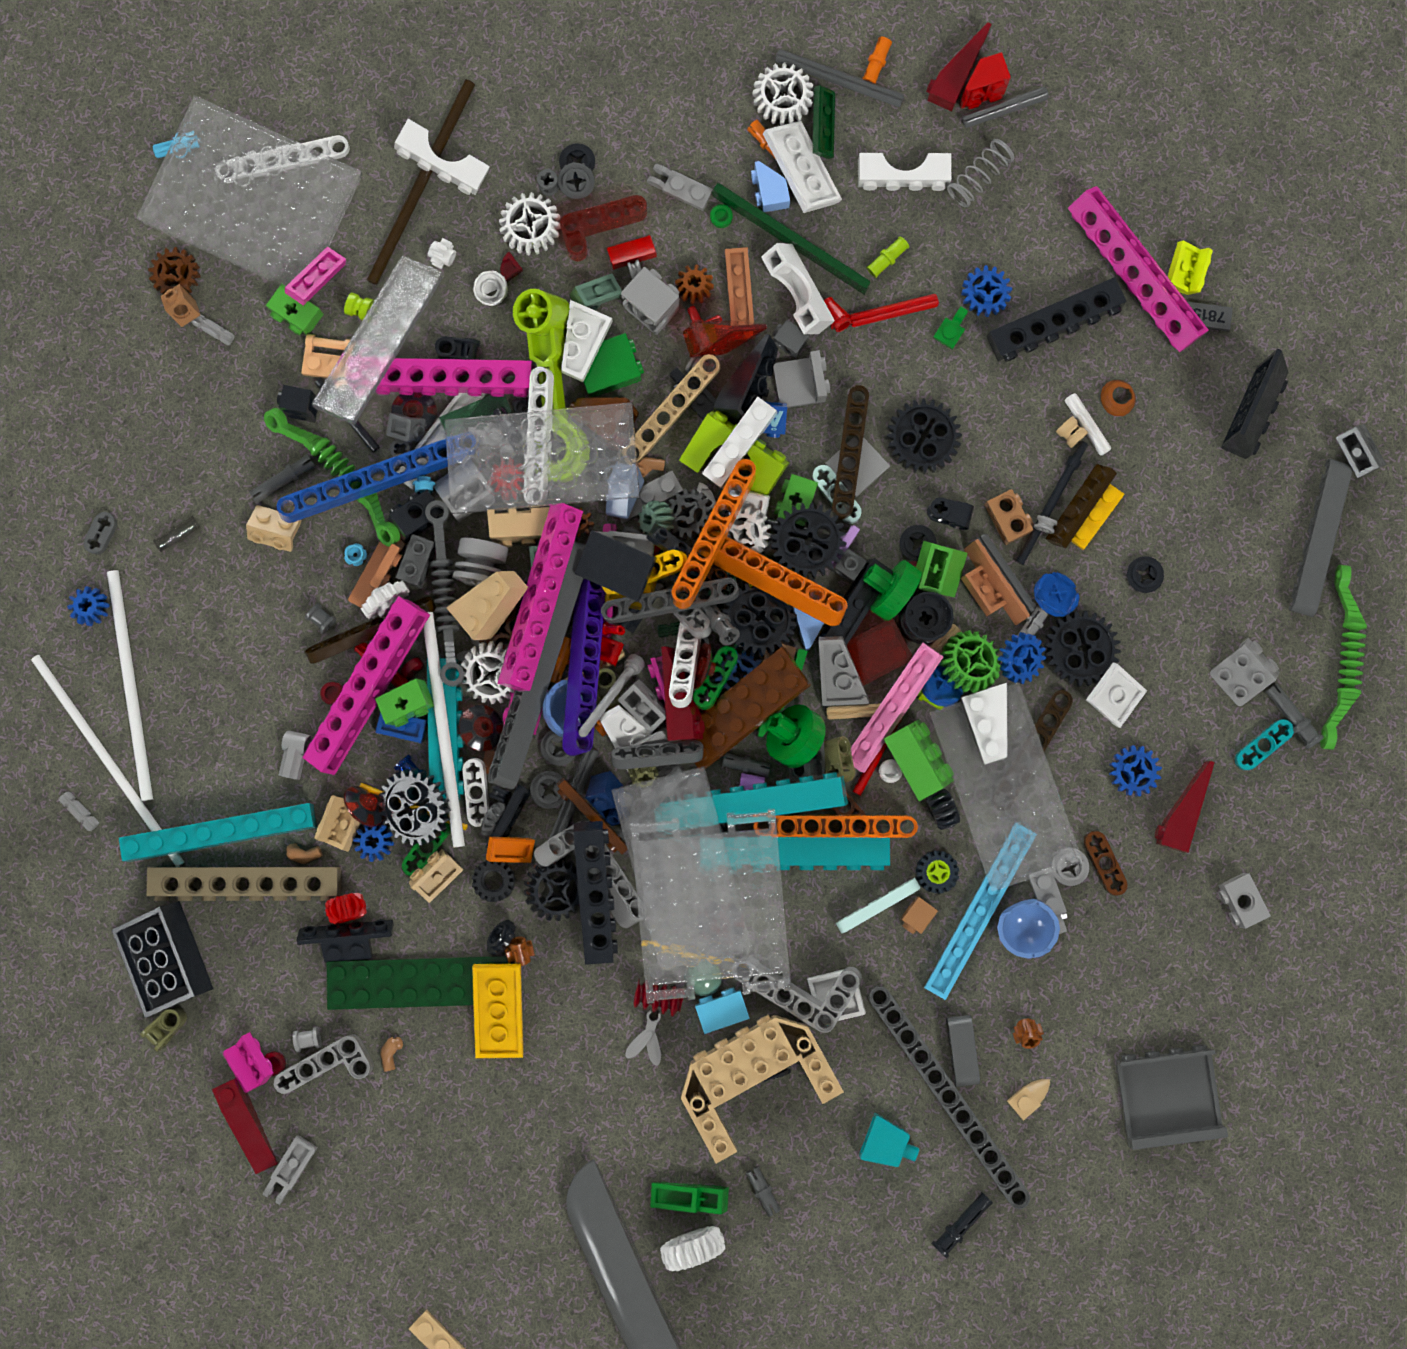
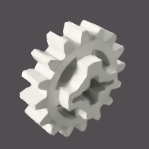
M742 506L727 537L742 545L746 543L754 544V546L748 548L760 554L763 552V548L769 545L765 539H769L772 535L767 533V529L771 528V525H765L764 521H766L767 517L761 518L759 516L760 510L753 513L751 506L745 510ZM743 517L748 518L746 521L737 520L738 518Z
M397 581L393 585L389 582L382 587L374 589L366 603L362 604L361 610L368 619H374L378 615L380 618H383L389 613L391 605L398 596L405 598L409 595L410 590L403 581Z

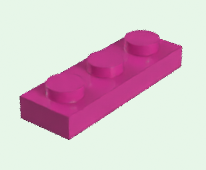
M326 247L285 287V294L304 306L346 265V258L331 248Z

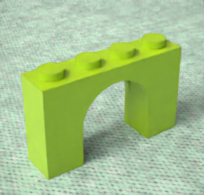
M719 411L708 413L679 461L695 472H701L715 450L724 444L737 424L733 425L727 421L728 417ZM758 438L747 452L750 460L756 466V479L750 491L769 495L790 462L785 460L786 456L777 450H770L766 447V442Z

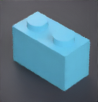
M732 987L721 991L722 996L714 999L712 995L698 999L699 1004H696L695 1007L704 1034L750 1019L740 990L735 991V988Z

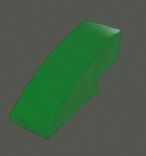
M653 1182L650 1207L690 1213L706 1212L722 1215L728 1210L729 1187Z

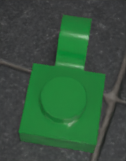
M960 306L952 321L948 318L944 319L933 338L953 350L965 331L960 324L967 315L968 310Z

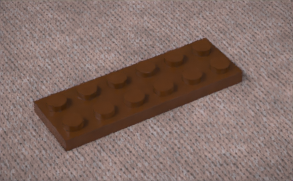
M781 647L716 699L711 708L700 712L705 725L703 739L697 740L703 744V758L698 762H694L699 771H704L766 722L772 714L777 713L811 686L786 648Z

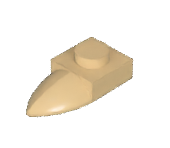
M1050 1079L1033 1081L1022 1087L1007 1100L1023 1121L1041 1106L1040 1103L1048 1092Z

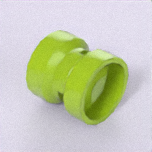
M351 292L347 297L344 313L349 316L356 315L360 320L367 322L370 319V316L367 315V310L373 311L374 300L370 298L362 299L359 294Z

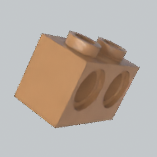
M1012 489L987 501L984 505L1005 546L1030 534L1033 531L1032 526H1034L1028 513L1025 514L1021 507L1023 502L1017 493L1014 494ZM1005 501L1009 503L1010 511H1003L1000 508V502ZM1011 522H1018L1021 526V531H1013L1010 526Z

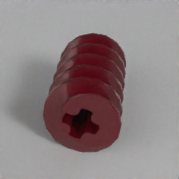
M645 979L642 985H640V980H638L633 1005L637 1008L640 1002H642L643 1010H646L651 1004L652 1012H656L658 1007H661L663 1015L670 1009L671 1017H674L677 1011L680 1013L685 988H682L680 993L677 994L676 986H673L668 992L667 984H663L661 989H658V982L656 981L649 987L648 979Z

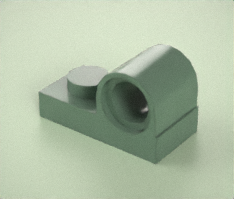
M611 273L575 286L570 294V298L574 302L597 310L601 304L619 298L622 290Z

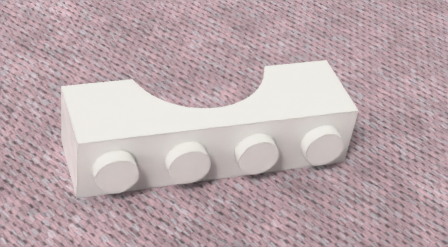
M408 119L395 141L394 149L397 150V154L405 159L411 158L418 162L417 165L425 171L432 170L438 174V178L446 183L451 181L458 185V189L467 195H470V193L476 195L490 166L471 155L455 162L439 158L430 148L428 142L429 131Z
M859 153L858 187H863L864 190L870 191L877 189V187H886L887 190L894 191L900 189V187H909V190L918 191L923 187H932L934 191H941L948 187L951 182V153H928L922 165L909 171H902L892 167L886 161L883 153Z
M776 243L761 256L771 276L781 281L791 292L796 303V312L793 316L803 334H820L835 321L793 244Z
M757 397L702 474L723 489L737 462L744 458L755 441L766 430L777 415V410Z

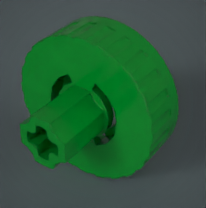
M906 560L898 563L892 569V574L875 563L868 569L863 578L864 582L880 592L870 610L885 621L891 620L902 610L921 580L922 572Z
M801 704L788 707L779 714H772L766 725L768 730L766 739L767 751L771 757L786 767L797 768L803 766L817 754L823 744L826 731L823 718L807 706Z

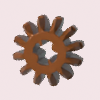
M696 264L694 270H691L687 265L685 267L686 273L679 271L678 276L680 279L675 280V285L678 286L679 294H683L682 301H686L690 297V304L693 305L695 298H698V301L702 304L704 302L703 296L710 298L711 293L709 290L714 289V284L711 283L713 276L706 275V267L699 271V265ZM691 281L698 284V287L695 288L694 285H691Z

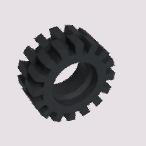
M486 860L475 868L474 875H472V888L474 887L476 895H479L482 900L487 902L504 900L514 890L516 882L515 873L510 865L505 862H489ZM491 871L500 873L503 878V883L497 890H491L485 884V877Z

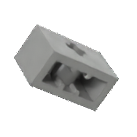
M640 679L618 699L650 734L666 719L665 704L661 700L659 701L658 697Z

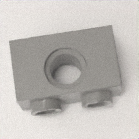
M1242 873L1218 885L1221 890L1218 892V895L1224 904H1228L1231 910L1229 917L1235 926L1238 925L1239 928L1246 929L1271 917L1250 873ZM1241 895L1246 898V905L1243 908H1240L1238 905V898Z

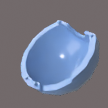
M562 680L555 684L546 693L542 705L543 717L549 729L559 737H563L568 680Z
M1037 899L1024 900L1005 909L1000 915L997 927L999 939L1005 948L1016 956L1028 959L1041 957L1050 952L1057 942L1060 932L1059 920L1050 906Z

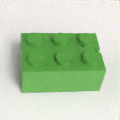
M920 719L884 738L919 801L954 781L952 777L954 773L951 767L944 763L939 746L936 743L933 744L929 737V728L924 722L921 723Z

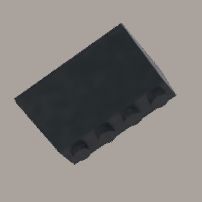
M1277 348L1256 367L1223 441L1222 449L1244 459L1255 455L1259 450L1261 443L1258 440L1261 434L1264 435L1270 425V422L1267 421L1270 413L1274 414L1279 405V401H1276L1278 395L1284 392L1288 384L1286 377L1289 372L1282 350Z
M180 901L160 906L112 929L145 1018L214 989Z

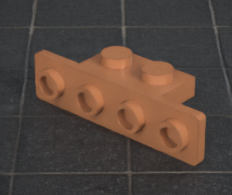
M401 539L389 547L382 544L381 541L379 542L350 594L349 602L362 608V604L366 603L374 589L389 583L391 579L389 573L393 566L397 567L403 557L400 553L405 544Z
M977 539L968 545L964 551L968 553V557L976 568L964 575L961 580L984 614L989 616L1003 607L1015 625L1030 617L1025 605L1017 597L1012 586L1002 575L999 567L994 563L981 542Z

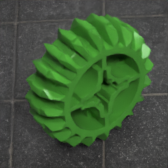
M970 630L964 633L958 632L955 636H951L948 639V643L943 645V652L940 654L944 657L939 666L945 667L942 675L948 674L950 678H948L947 682H955L954 689L962 686L963 692L970 690L971 693H976L991 687L995 680L999 678L998 672L1001 671L999 669L1001 665L998 663L1001 661L996 656L999 649L992 647L994 641H986L987 635L980 637L979 631L972 634ZM961 647H970L973 650L962 649ZM969 673H973V674H975V675L979 674V675L982 676V677H973V676H970V675H968V674H969Z

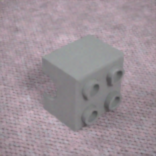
M643 267L621 292L622 299L625 298L623 308L657 335L679 311L680 299L678 294L680 292L672 284L666 285L662 282V277L656 270L651 269L649 271L646 267Z

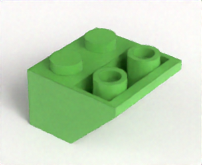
M923 541L916 568L922 572L917 588L955 598L968 553Z

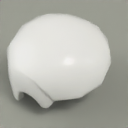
M486 271L479 274L474 281L473 292L476 299L482 304L495 306L502 303L507 297L508 284L500 273ZM497 290L496 294L493 296L486 295L490 292Z

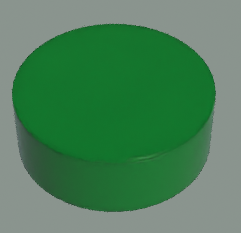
M719 204L712 208L710 220L715 227L726 228L731 224L733 213L727 205Z

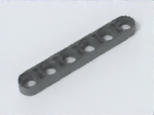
M731 578L703 582L693 604L687 609H680L674 605L671 588L642 594L639 602L642 604V608L638 613L630 612V605L637 601L628 597L605 602L601 608V613L608 623L627 622L731 602L738 597L739 587L737 582ZM727 584L735 587L731 595H724L722 593V588ZM702 589H709L711 591V596L706 600L699 598V592ZM684 591L678 593V594H680V593H685V594H687V595L689 596V594H688L687 592H684ZM656 598H663L665 600L664 606L660 609L652 606ZM610 607H618L619 613L616 617L610 618L607 616V610Z

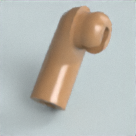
M644 457L636 465L639 467L644 478L651 470L664 471L665 460Z
M292 843L286 848L287 857L301 864L309 863L323 856L319 846L305 851L300 849L297 844Z
M400 1037L387 1039L380 1051L384 1072L396 1069L393 1055L403 1047V1041Z

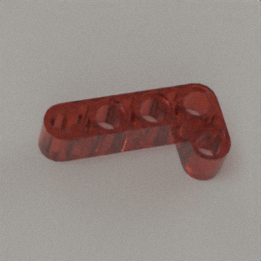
M633 195L564 215L561 218L560 227L569 257L574 261H582L587 257L586 236L644 220L647 216L646 200L642 196ZM634 206H638L640 211L636 212ZM624 208H627L628 215H625ZM612 212H619L621 214L618 218H611L609 216ZM590 218H597L599 220L593 225L587 222ZM568 224H575L577 226L572 231L565 229ZM575 245H581L583 247V249L579 252H573L571 250L572 247Z

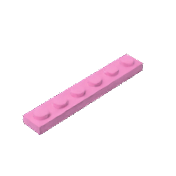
M922 643L852 745L853 764L860 772L865 773L884 745V738L891 735L944 656L927 644Z

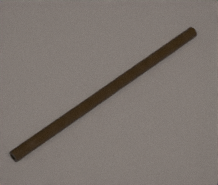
M465 79L431 148L433 153L439 158L475 87V84L470 80ZM421 168L367 278L368 282L374 285L378 284L430 179L432 170L425 171Z

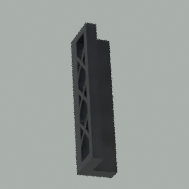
M875 558L867 559L866 564L843 597L848 606L841 623L837 626L826 624L818 637L843 636L847 646L880 593L863 581L866 572L875 563L890 574L893 573V570Z

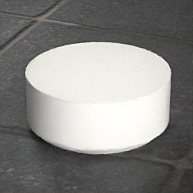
M893 759L884 761L879 767V775L887 783L898 781L903 773L896 760Z

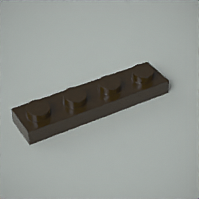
M1099 464L1095 465L1058 519L1057 525L1053 526L1054 533H1049L1046 537L1048 542L1065 549L1068 547L1117 473L1113 468Z

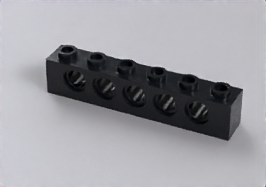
M1116 277L996 328L988 333L987 339L997 361L1004 359L1005 362H1008L1018 357L1017 353L1025 350L1026 353L1032 352L1039 347L1038 344L1044 341L1050 344L1058 340L1060 334L1065 332L1068 335L1079 331L1081 329L1080 326L1088 323L1091 326L1101 321V317L1106 314L1112 317L1122 311L1121 308L1127 301ZM1094 300H1100L1104 307H1097L1094 304ZM1073 309L1081 310L1083 316H1076L1073 313ZM1052 318H1059L1062 325H1055L1052 322ZM1031 327H1038L1041 330V335H1035L1031 331ZM1010 337H1019L1021 343L1014 344Z
M603 821L574 823L573 834L585 965L614 963V954H618L617 939L612 938V932H616L615 917L611 918L610 910H614V896H609L608 888H613L612 874H607V866H611L610 851L605 852V844L609 843L608 829H603ZM589 846H596L598 850L591 852L586 848ZM591 868H597L600 870V872L592 874L589 872V870ZM594 890H598L602 892V894L594 896L591 894V892ZM596 912H600L603 914V916L597 918L594 917L593 914ZM602 934L605 938L597 939L594 936Z

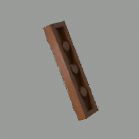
M563 777L557 783V786L560 788L557 791L558 794L566 802L570 799L591 822L603 821V829H608L609 843L606 845L614 853L618 850L623 855L629 849L627 844Z

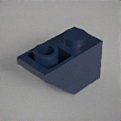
M611 771L591 776L585 798L610 826L625 823L631 814L623 784Z

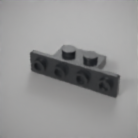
M657 523L653 525L646 537L664 552L679 550L684 552L688 559L692 548L685 542L680 541ZM697 554L699 557L705 558L703 555ZM674 556L673 561L665 562V564H673L677 566V562L680 561V558ZM655 562L654 567L660 570L659 564ZM712 564L705 581L731 577L724 570ZM691 571L687 574L691 579H695L700 575L697 571ZM680 572L668 577L676 582ZM727 585L722 588V592L726 589Z
M379 919L372 922L356 921L350 924L306 926L299 929L296 941L297 945L321 943L324 963L372 959L370 939L391 937L394 922L393 920Z

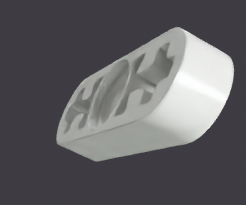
M471 758L464 763L462 769L467 819L471 825L480 827L483 818H481L480 822H478L476 817L473 818V814L477 812V805L472 806L471 803L477 804L483 801L484 805L481 804L479 806V812L484 814V816L490 808L486 766L481 759ZM475 763V766L480 768L476 772V780L481 778V781L469 783V780L474 779V773L469 771L468 768ZM472 786H479L482 789L483 795L481 798L476 799L471 796L470 790Z

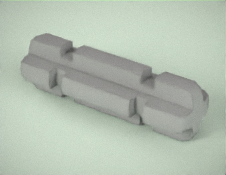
M201 314L191 321L193 325L199 329L201 328L204 332L226 345H230L235 338L231 332L206 319Z
M65 792L59 798L64 807H68L67 810L79 822H83L82 825L86 830L92 831L98 826L99 822L96 818L90 816L91 813L79 801H75V796L71 792Z

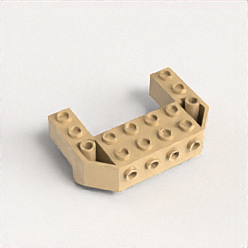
M766 1015L756 1021L757 1025L748 1028V1026L737 1031L735 1033L736 1036L730 1040L725 1038L714 1044L715 1048L708 1052L703 1050L693 1056L694 1060L690 1062L681 1093V1100L716 1164L736 1153L737 1147L715 1107L798 1061L801 1063L822 1104L844 1093L807 1024L777 1015L771 1017Z

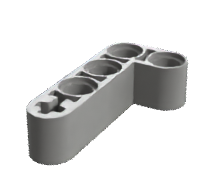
M349 1034L279 1073L274 1079V1087L281 1094L290 1093L343 1062L352 1077L362 1079L372 1072L374 1067L373 1060L360 1037L355 1034ZM346 1040H352L355 1043L354 1052L347 1051L345 1048ZM326 1051L334 1055V1062L332 1064L327 1063L324 1059ZM358 1061H363L366 1064L367 1070L365 1073L357 1070L356 1063ZM305 1063L313 1067V1074L311 1076L306 1075L303 1071ZM296 1075L297 1079L290 1082L289 1085H283L282 1081Z

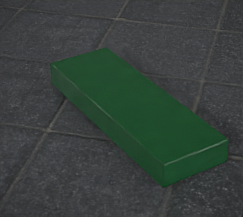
M819 85L814 87L812 153L825 159L834 158L835 92Z

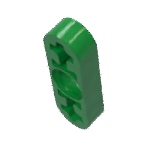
M724 646L715 655L706 680L695 690L693 695L694 703L699 709L707 710L714 705L738 662V655L734 648ZM728 653H731V658L733 659V661L728 660L726 662V664L724 665V669L728 671L725 672L721 668V665L723 663L722 654L727 655ZM719 672L723 677L722 681L718 684L711 683L709 681L710 674ZM704 684H707L709 688L716 690V692L710 690L708 694L710 701H704L702 704L698 696L706 693L707 687Z
M445 824L447 830L446 832L441 831L442 835L438 837L441 838L439 842L436 839L432 841L434 844L432 852L424 853L421 850V845L418 843L413 846L402 862V870L406 875L411 876L415 871L412 870L410 872L408 870L410 866L407 864L408 861L413 862L418 857L414 855V852L417 851L419 855L427 858L425 862L420 859L417 863V866L422 869L428 863V858L439 850L451 833L450 824Z

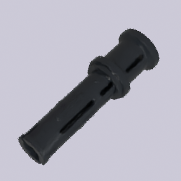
M981 1192L952 1226H946V1231L937 1241H933L931 1244L947 1259L949 1257L948 1253L957 1243L963 1242V1235L993 1202Z

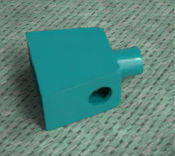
M874 1113L859 1157L864 1161L899 1167L902 1157L915 1162L919 1148L908 1144L910 1134L881 1115Z

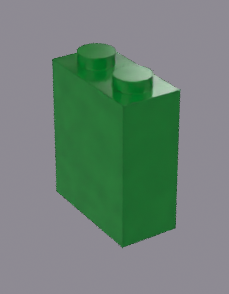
M626 333L602 342L584 380L589 398L641 381L640 374H643L644 370L640 360L636 361L633 353L637 352L633 339L628 340Z

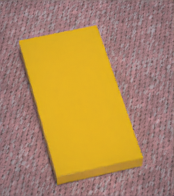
M521 963L473 964L475 1058H523Z

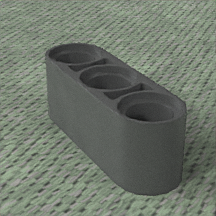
M971 1015L946 1018V1024L948 1023L949 1025L948 1040L953 1054L951 1056L952 1071L955 1072L956 1077L954 1079L955 1087L980 1084V1075Z

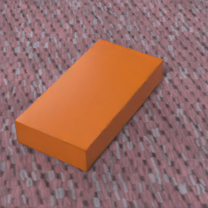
M489 836L486 860L489 862L531 863L535 840L532 838Z

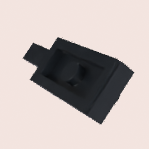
M677 367L670 373V377L676 383L673 387L674 389L685 377ZM696 377L689 379L688 387L695 390L700 387L701 383ZM704 388L689 407L703 421L708 413L716 412L713 408L716 399ZM678 394L685 401V397L682 394Z

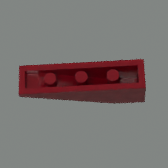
M987 22L939 72L936 80L931 79L926 90L929 93L927 101L952 112L987 38L991 23Z
M667 646L661 647L667 740L673 742L703 739L705 725L699 708L694 703L693 695L691 703L684 708H677L670 701L669 688L676 649ZM681 672L677 676L679 679L687 678L685 672ZM678 692L674 698L677 700L684 699L687 693Z
M1207 761L1203 763L1163 820L1162 825L1157 826L1154 836L1157 839V845L1182 853H1189L1215 762Z
M237 1078L213 1088L212 1091L219 1108L255 1174L277 1165L278 1162L248 1092H244Z

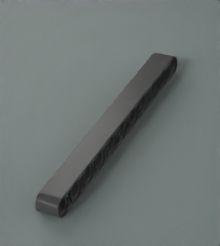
M574 541L531 690H515L489 770L488 781L490 783L510 790L515 788L518 783L583 578L575 575L586 545Z
M881 985L871 987L868 992L870 1004L1006 1200L1016 1209L1027 1207L1030 1202L1029 1192L893 996ZM878 990H882L885 993V999L880 1003H876L873 1000V994ZM896 1010L899 1014L898 1020L893 1023L888 1022V1012ZM905 1030L912 1032V1039L909 1042L901 1041V1033ZM918 1050L926 1052V1058L922 1062H917L914 1059V1055ZM932 1070L940 1072V1077L935 1082H931L928 1079V1075ZM946 1090H952L954 1093L953 1099L948 1102L943 1101V1093ZM960 1110H966L967 1118L962 1122L957 1121L956 1114ZM974 1130L981 1131V1138L978 1141L970 1140V1134ZM987 1151H995V1157L992 1161L984 1160V1154ZM1007 1170L1009 1172L1008 1179L999 1181V1173ZM1015 1191L1023 1192L1021 1200H1012V1195Z

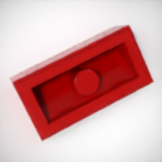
M650 235L607 248L613 270L628 266V262L633 264L637 259L639 262L657 257Z

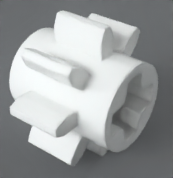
M442 238L441 242L434 241L431 244L428 257L431 258L430 262H432V265L440 269L444 265L451 266L456 257V251L453 250L452 242Z

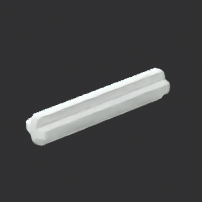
M1074 393L1065 399V403L1080 426L1089 432L1087 437L1098 454L1104 455L1109 452L1111 446L1077 394Z

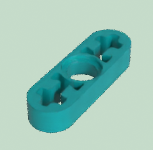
M1278 720L1271 724L1235 755L1236 766L1241 770L1254 769L1293 736L1294 729L1291 722ZM1278 725L1286 726V736L1282 734L1274 739L1268 734L1269 732L1271 735L1276 734L1279 731ZM1262 738L1267 739L1270 743V748L1266 752L1261 751L1258 747V742ZM1255 751V753L1260 755V758H1258L1257 755H1254L1249 760L1251 763L1250 765L1242 764L1243 754L1247 756Z

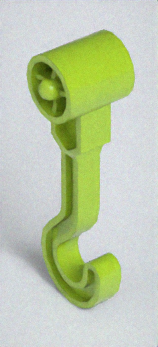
M528 289L517 297L513 306V318L516 325L521 330L527 332L530 360L534 361L537 367L551 370L554 376L551 429L566 442L567 453L565 458L558 463H555L550 455L548 481L567 483L576 479L585 471L590 458L588 438L583 430L569 418L565 408L561 365L570 304L567 300L539 289ZM544 371L539 373V383L543 384L547 378ZM541 395V401H542V407H543L544 404H545V397H544L543 395ZM537 442L534 445V452L539 455L543 450L541 442ZM536 465L533 471L540 477L542 470L539 465Z

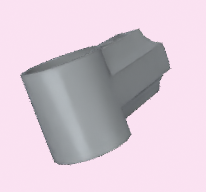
M290 730L286 731L282 739V750L284 753L279 776L300 780L305 760L302 757L306 752L307 746L313 740L311 735Z

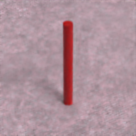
M899 723L897 724V726L895 727V729L893 730V732H892L891 734L895 733V731H896V729H897ZM886 742L865 773L861 774L852 792L861 796L887 748Z

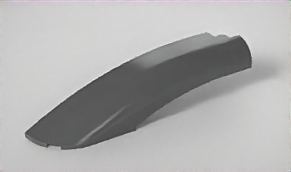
M593 1159L586 1163L572 1179L566 1198L567 1213L627 1349H682L647 1274L633 1238Z

